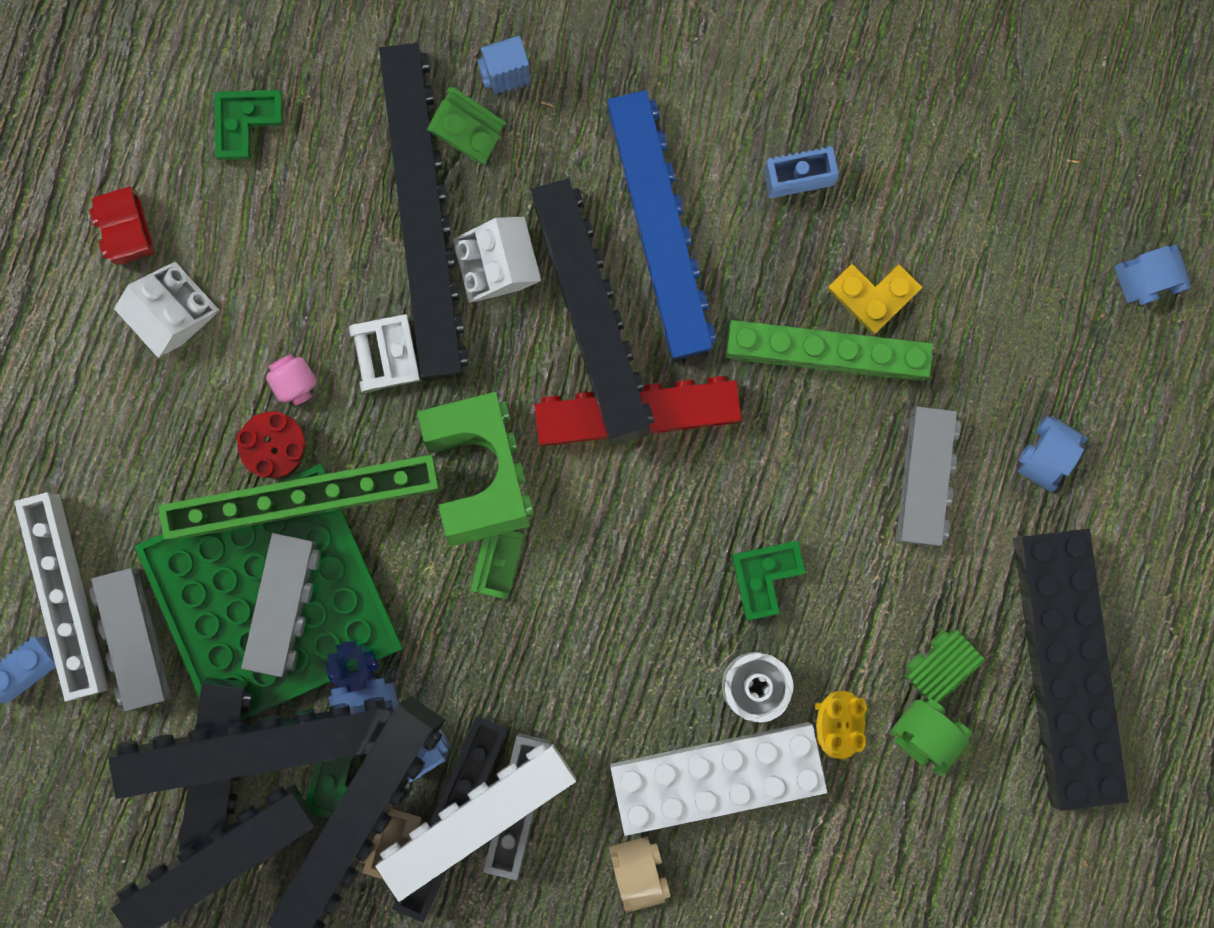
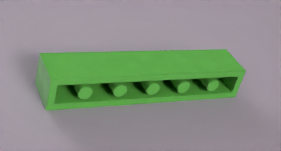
M731 320L728 325L724 359L923 382L930 377L933 344Z

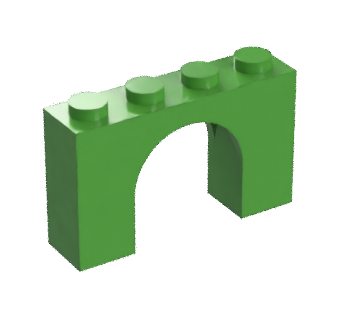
M492 392L417 411L424 444L429 454L463 445H479L490 450L498 458L499 465L496 477L487 489L471 497L438 505L445 537L450 547L530 527L527 515L534 513L529 494L522 495L520 484L526 483L521 463H514L512 453L518 452L514 433H507L505 422L511 421L506 401L499 403L497 393Z

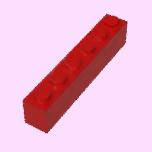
M728 376L708 378V384L695 385L694 380L674 382V388L662 389L661 384L644 385V391L639 393L643 405L649 403L654 417V423L649 424L650 434L739 424L741 421L737 381H728ZM593 392L574 394L575 399L565 401L561 400V396L541 398V403L535 404L540 447L608 439Z

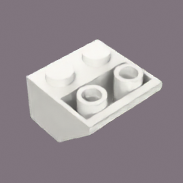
M525 217L494 218L453 239L469 303L520 291L541 281Z
M176 262L129 284L114 308L158 358L182 346L219 312L214 303Z

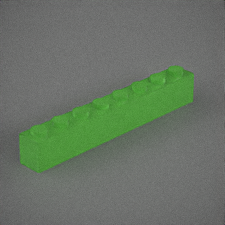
M426 455L158 505L163 538L164 540L174 541L441 491L436 458L433 455Z

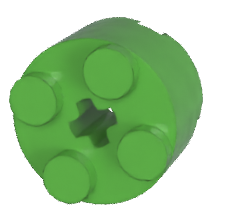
M921 699L914 700L889 731L890 736H898L894 741L914 760L923 766L925 763L930 762L935 765L932 772L945 776L970 744L968 739L972 736V732L960 722L956 721L953 723L945 717L946 710L933 699H929L928 702Z

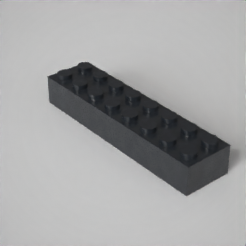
M1090 528L1013 538L1050 806L1063 811L1127 803L1129 800Z

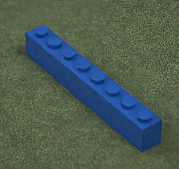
M647 90L608 99L607 109L671 361L709 353L712 350L711 343L716 342L715 331L712 323L706 324L703 311L708 310L707 300L704 291H698L695 279L700 278L696 259L689 258L687 247L692 246L688 227H681L679 215L683 214L682 202L679 194L673 195L670 183L675 182V176L671 162L665 164L662 152L667 150L663 131L657 132L654 120L659 119L655 99L649 100Z

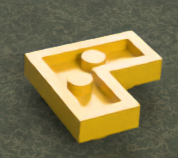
M851 264L828 286L827 290L874 336L923 287L900 264L876 287Z

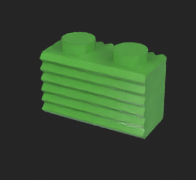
M958 630L941 631L930 642L933 648L924 656L919 653L906 664L908 671L903 676L927 702L929 699H933L940 704L985 661Z

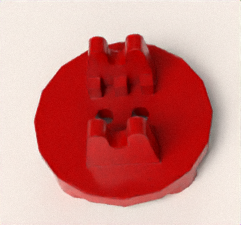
M267 411L253 416L244 424L237 434V450L241 462L251 473L261 478L277 479L289 475L299 466L305 455L306 440L302 428L293 418L279 411ZM270 436L271 441L266 442V437ZM274 448L278 450L276 454L272 453Z

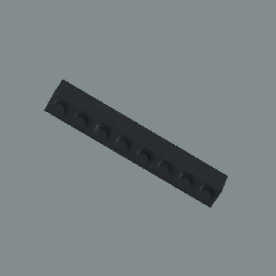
M570 178L531 189L532 202L610 446L650 435L649 424L654 423V417L649 403L643 405L639 394L644 391L643 383L639 372L633 373L629 361L634 360L629 341L623 342L619 330L624 329L618 309L612 311L609 299L614 298L609 279L602 280L599 271L604 265L599 249H592L589 238L594 237L589 218L583 219L579 209L584 207L579 188H572Z
M413 696L397 704L267 922V925L271 928H326L327 924L323 921L327 915L331 916L341 904L343 898L339 895L343 888H349L358 876L359 871L355 868L359 862H364L374 850L375 844L372 840L376 834L380 835L389 825L392 817L388 814L392 807H398L406 797L409 790L405 786L409 779H415L423 769L426 762L422 758L426 751L431 752L440 741L443 734L439 730L445 719Z
M374 697L364 700V705L350 707L349 703H340L330 706L329 711L315 713L314 709H307L295 712L293 718L280 720L278 715L267 716L259 719V724L245 726V722H234L224 725V730L210 732L209 728H200L189 731L188 736L174 739L173 734L154 737L152 739L153 743L138 745V741H127L117 744V749H113L108 757L115 799L367 754L394 711L392 700L385 701L384 697Z

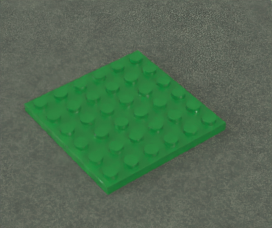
M320 463L277 483L324 475L327 472L324 465ZM343 509L174 541L164 540L162 533L134 546L199 698L201 685L206 677L248 682L247 692L252 693L250 712L249 714H243V720L404 649ZM272 533L318 542L316 549L321 550L317 570H311L309 583L313 584L311 600L309 604L304 603L301 616L306 617L305 628L302 637H296L294 650L298 651L297 663L294 671H289L288 676L285 677L241 669Z

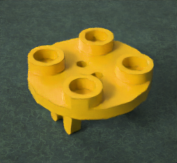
M838 690L830 693L822 703H815V710H819L816 724V742L821 745L822 750L829 757L842 760L852 757L855 752H862L866 746L864 731L867 705L865 700L856 697L851 692Z

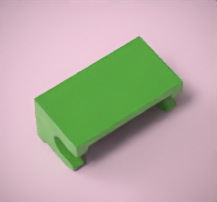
M511 531L483 539L470 591L508 600L524 534Z

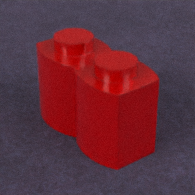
M128 186L92 198L93 208L89 209L94 226L101 229L102 239L98 243L105 259L109 258L112 263L118 266L155 254L143 207L136 190Z

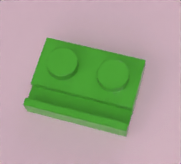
M449 87L447 90L448 94L438 107L427 131L478 164L485 165L500 137L498 134L501 128L505 127L507 122L458 89Z

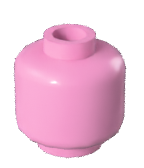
M289 354L268 366L270 372L266 375V381L279 402L288 403L292 401L294 406H297L312 397L310 390L315 387L317 380L304 358H294L292 354Z

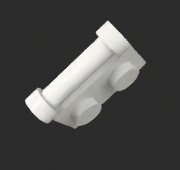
M407 314L349 326L350 337H354L362 376V381L359 382L361 393L421 381ZM371 333H376L384 371L383 377L375 378L367 337Z

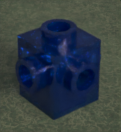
M356 640L336 645L337 652L328 654L329 662L325 663L329 681L335 683L336 689L346 686L347 692L368 687L367 680L375 678L373 671L378 670L374 651H368L367 645L357 646ZM351 659L358 660L359 670L357 672H352L348 667Z

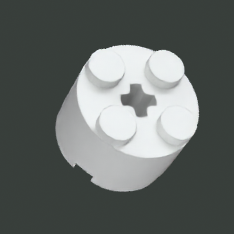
M749 652L742 654L728 665L723 674L722 693L727 705L737 715L749 721L760 723L779 717L788 707L793 694V679L788 668L779 659L766 653ZM754 678L760 682L765 681V686L761 688L762 694L757 695L754 691H749V687L753 685L752 680Z

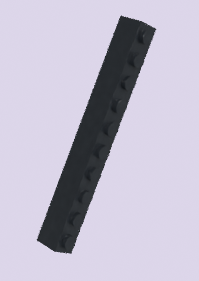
M419 42L379 47L421 378L424 381L464 376L463 367L469 366L466 346L460 347L458 335L464 333L462 313L456 314L454 301H460L458 281H451L450 268H456L453 248H447L446 236L451 235L449 215L443 216L441 204L447 202L445 183H439L437 170H443L440 150H434L433 138H437V136L427 131L433 119L430 118L429 106L435 105L432 85H426L424 73H430L428 53L421 52Z

